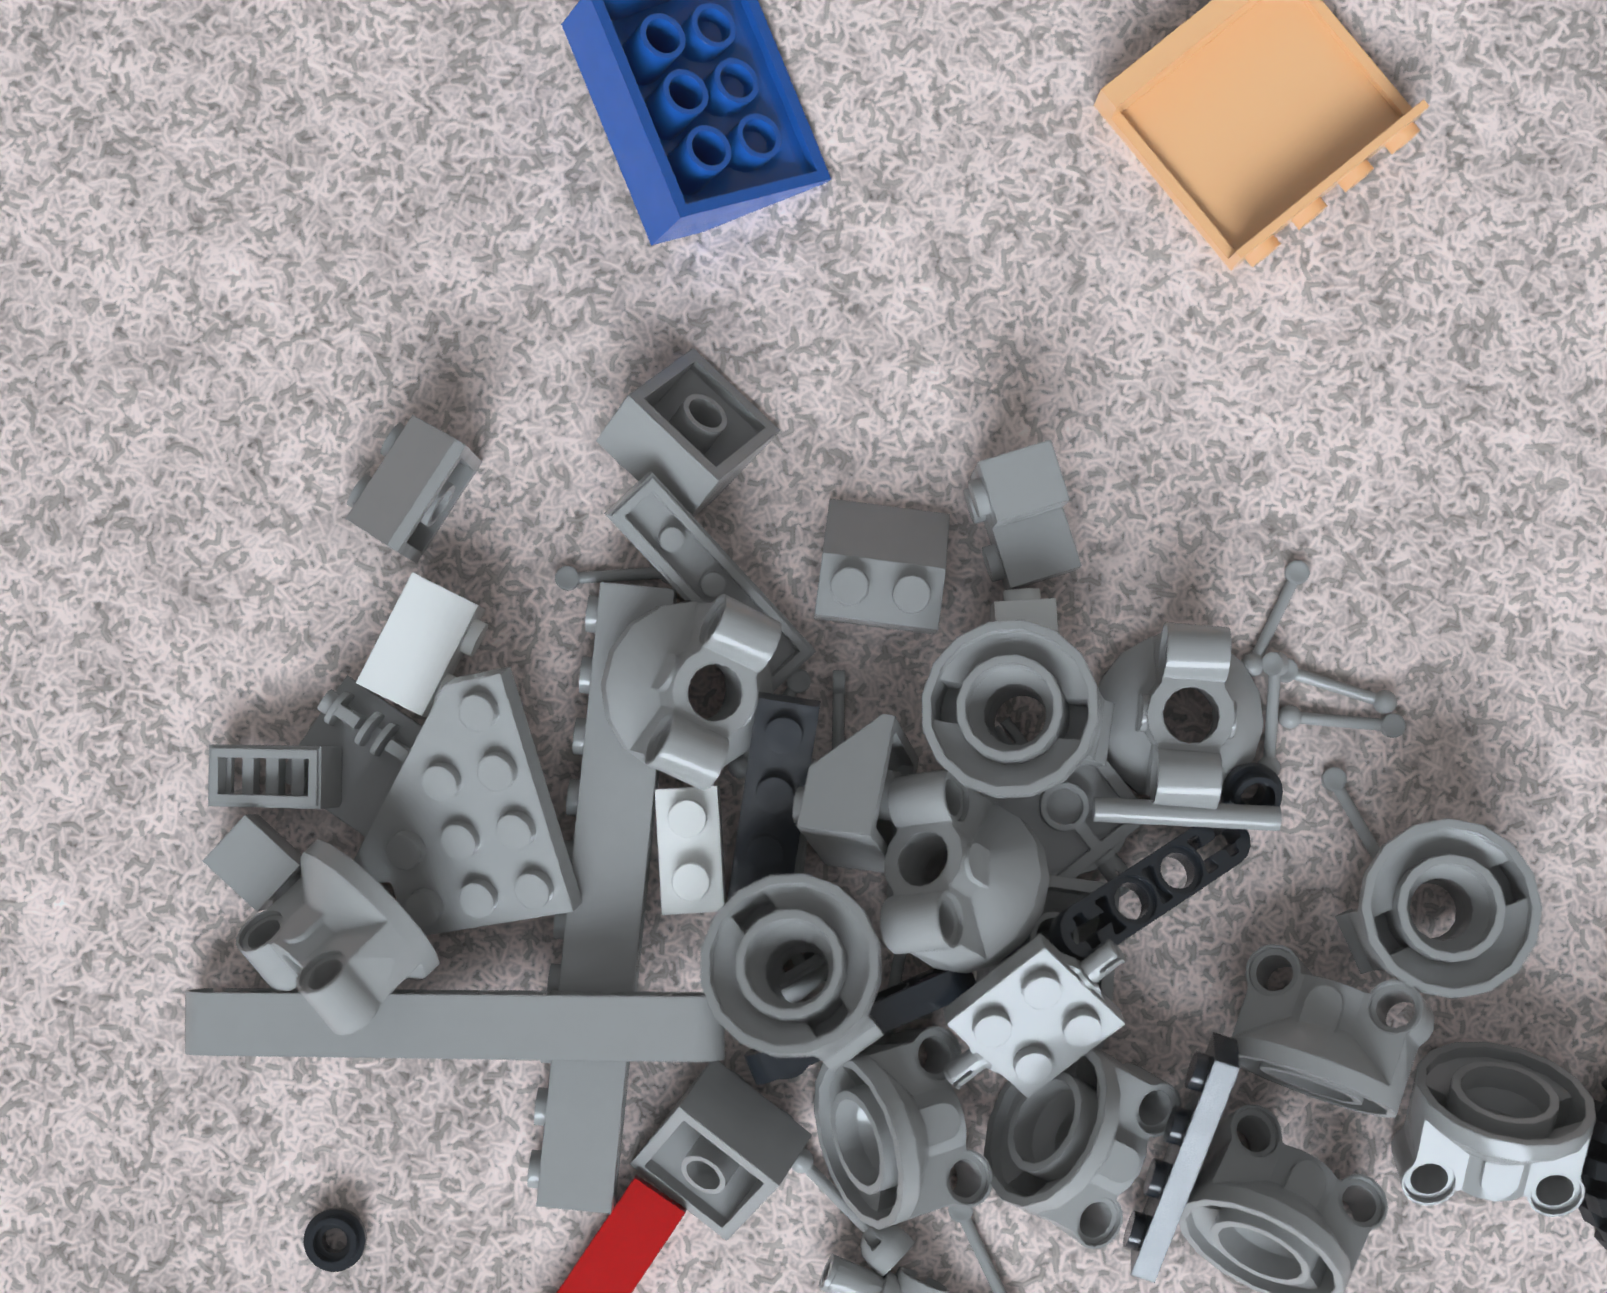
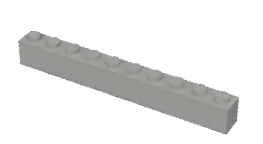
M600 582L599 596L589 595L585 631L595 633L593 657L583 656L580 667L579 693L589 694L587 717L576 718L573 733V754L583 755L580 779H570L566 801V815L576 816L574 841L564 840L583 902L574 912L556 914L554 917L553 938L564 940L561 964L551 963L547 991H637L656 810L655 789H658L660 770L649 768L622 748L605 718L601 682L609 650L627 625L656 606L677 603V592L675 589ZM540 1060L541 1063H550L551 1066L548 1088H538L534 1111V1125L544 1126L542 1150H532L528 1169V1188H538L536 1206L611 1214L616 1204L630 1061Z

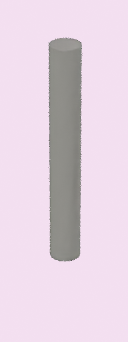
M1093 797L1092 801L1093 822L1279 831L1282 821L1280 806L1219 803L1216 809L1158 805L1152 804L1151 800Z

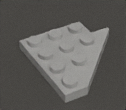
M511 666L455 677L443 686L354 858V861L378 883L391 881L397 902L419 926L425 936L574 912L583 902Z

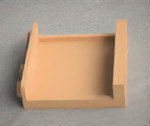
M1211 0L1100 90L1094 107L1226 266L1233 270L1245 259L1253 268L1281 245L1275 235L1291 222L1300 230L1328 207L1322 197L1339 184L1347 192L1374 169L1368 160L1385 147L1393 155L1421 131L1414 122L1428 109L1429 105L1423 99L1412 108L1322 0Z

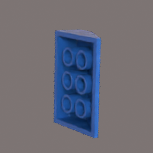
M580 0L561 25L651 246L702 233L831 180L829 171L758 0Z

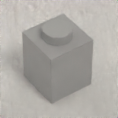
M249 814L244 815L205 857L203 862L258 912L268 909L301 878L300 856L302 854L260 815Z

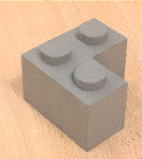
M1047 440L979 461L970 476L971 481H968V488L963 491L972 522L977 524L984 521L991 545L982 547V554L991 581L1002 580L1005 590L1019 589L1079 569L1082 565L1063 508L1070 498L1052 441Z

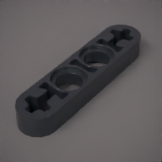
M1191 827L1059 913L1050 925L1049 942L1061 953L1076 958L1081 962L1104 945L1108 939L1112 940L1114 945H1119L1240 864L1248 856L1251 847L1248 830ZM1222 834L1228 844L1222 850L1203 860L1196 850ZM1165 857L1174 858L1184 866L1187 881L1182 889L1174 888L1164 880L1161 874V863ZM1119 887L1128 888L1139 897L1141 912L1137 919H1129L1117 910L1114 896ZM1099 915L1100 920L1105 926L1088 936L1084 942L1076 944L1070 934L1078 926H1082Z
M932 968L877 992L870 1014L882 1032L886 1033L951 1004L974 986L977 981L973 972L967 974ZM753 1048L744 1054L757 1085L773 1082L821 1061L815 1055L774 1057Z

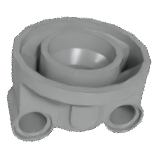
M725 594L720 595L714 602L687 601L656 606L629 623L609 650L601 682L605 718L622 748L649 768L660 770L701 790H707L718 778L723 767L746 753L751 745L759 691L773 693L769 661L779 643L782 624ZM715 664L724 674L726 692L723 705L718 713L706 720L696 714L691 707L688 698V687L696 671L706 665Z
M1025 620L988 622L957 637L933 663L921 695L923 732L936 760L965 787L996 798L1033 797L1065 782L1079 765L1097 767L1106 765L1115 704L1103 699L1082 653L1057 631ZM1016 696H1028L1038 700L1046 709V720L1042 731L1033 740L1023 745L1003 743L995 731V717L998 709L1005 701Z
M1165 622L1160 634L1151 636L1120 653L1100 679L1098 688L1103 699L1115 704L1107 761L1126 785L1136 793L1150 797L1152 804L1216 809L1220 801L1222 784L1227 775L1236 767L1250 763L1255 757L1264 725L1260 692L1244 663L1231 653L1232 639L1229 627ZM1182 688L1196 689L1207 698L1212 707L1213 721L1211 729L1206 737L1198 743H1186L1177 740L1169 733L1164 724L1163 711L1165 704L1173 693Z
M946 769L893 778L888 789V808L890 817L897 827V833L887 848L884 861L888 888L886 892L887 899L882 906L880 914L881 933L887 948L894 954L910 953L935 969L968 974L1000 963L1026 941L1043 913L1050 881L1043 845L1028 823L1001 806L992 803L977 791L965 787ZM945 863H946V867L944 868V870H943V872L941 873V875L937 878V876L939 875L940 871L942 870V868L944 867V865H945Z
M1447 818L1410 826L1383 844L1363 874L1358 909H1349L1336 915L1335 918L1360 974L1374 970H1385L1397 980H1402L1410 986H1414L1420 993L1456 999L1490 992L1519 972L1537 943L1542 904L1534 873L1512 843L1484 825ZM1425 883L1439 885L1448 891L1456 907L1455 922L1450 930L1440 937L1431 939L1417 929L1410 913L1411 898L1417 888Z
M317 839L300 856L301 878L268 909L256 914L245 923L236 937V946L272 990L285 992L297 987L334 1033L346 1035L354 1033L367 1025L377 1014L383 1000L405 979L422 980L440 962L435 949L423 931L403 907L354 860L333 845Z
M807 874L770 875L738 890L713 917L701 947V987L714 1018L741 1044L774 1057L815 1055L833 1073L884 1035L870 1014L882 981L881 944L865 910L838 885ZM813 952L823 956L828 962V978L824 988L816 997L805 1002L791 1003L785 999L779 987V975L783 965L791 957L799 953Z
M1269 944L1256 950L1246 964L1245 975L1248 982V990L1231 1037L1236 1039L1238 1043L1240 1068L1263 1079L1330 1104L1379 1117L1396 1118L1417 1050L1430 1038L1434 1030L1435 1018L1432 1009L1414 986L1412 987L1402 980L1395 979L1381 982L1370 993H1366L1333 980L1312 976V973L1295 953L1283 945ZM1292 967L1293 976L1289 985L1282 990L1269 991L1267 986L1271 974L1278 968ZM1410 1002L1415 1005L1414 1016L1408 1024L1399 1028L1387 1026V1013L1395 1004Z
M940 1026L902 1029L894 1033L885 1044L868 1046L833 1073L822 1063L815 1081L814 1114L819 1144L829 1174L847 1206L863 1223L878 1230L944 1207H976L984 1202L991 1192L992 1169L984 1156L976 1151L967 1150V1130L964 1113L959 1098L943 1072L944 1066L950 1064L962 1054L957 1037L948 1029ZM921 1043L927 1052V1061L924 1068L921 1067L918 1060V1050ZM954 1165L957 1172V1184L952 1191L949 1184V1174Z
M1454 1042L1433 1049L1417 1065L1405 1123L1395 1133L1391 1141V1151L1402 1190L1411 1201L1425 1206L1445 1202L1458 1190L1476 1198L1490 1201H1512L1524 1196L1527 1197L1532 1209L1541 1215L1549 1217H1559L1572 1213L1581 1205L1585 1197V1187L1581 1179V1173L1596 1121L1594 1099L1575 1076L1555 1062L1522 1048L1492 1042Z
M1096 1047L1029 1098L1007 1081L998 1095L987 1124L984 1157L988 1160L992 1169L993 1178L991 1186L1003 1201L1052 1222L1085 1248L1098 1249L1105 1247L1114 1240L1120 1231L1123 1222V1211L1116 1200L1120 1194L1133 1184L1140 1174L1146 1158L1149 1137L1164 1135L1174 1105L1182 1107V1100L1178 1090L1142 1067L1132 1063L1122 1064L1113 1056Z
M1245 1105L1237 1109L1218 1123L1180 1218L1181 1233L1195 1251L1225 1275L1260 1293H1344L1369 1233L1372 1229L1380 1226L1387 1216L1388 1203L1383 1189L1373 1178L1363 1174H1352L1339 1180L1331 1169L1318 1158L1301 1149L1284 1144L1282 1142L1281 1126L1268 1109L1259 1105ZM1237 1131L1245 1136L1249 1143V1150L1240 1143ZM1342 1200L1349 1205L1353 1219L1346 1213Z

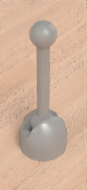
M807 1149L802 1150L791 1168L797 1173H805L863 1232L860 1243L862 1256L867 1265L883 1277L911 1249L915 1241L896 1224L878 1230L863 1223L844 1202L838 1189L814 1165L812 1153Z

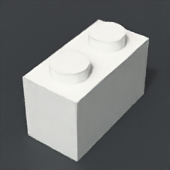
M412 572L356 683L420 716L428 717L443 686L456 677L453 674L463 654L465 653L472 657L482 643L488 629V624L481 621L486 609Z
M710 786L707 790H701L696 787L655 789L662 915L718 912L727 903L720 786Z

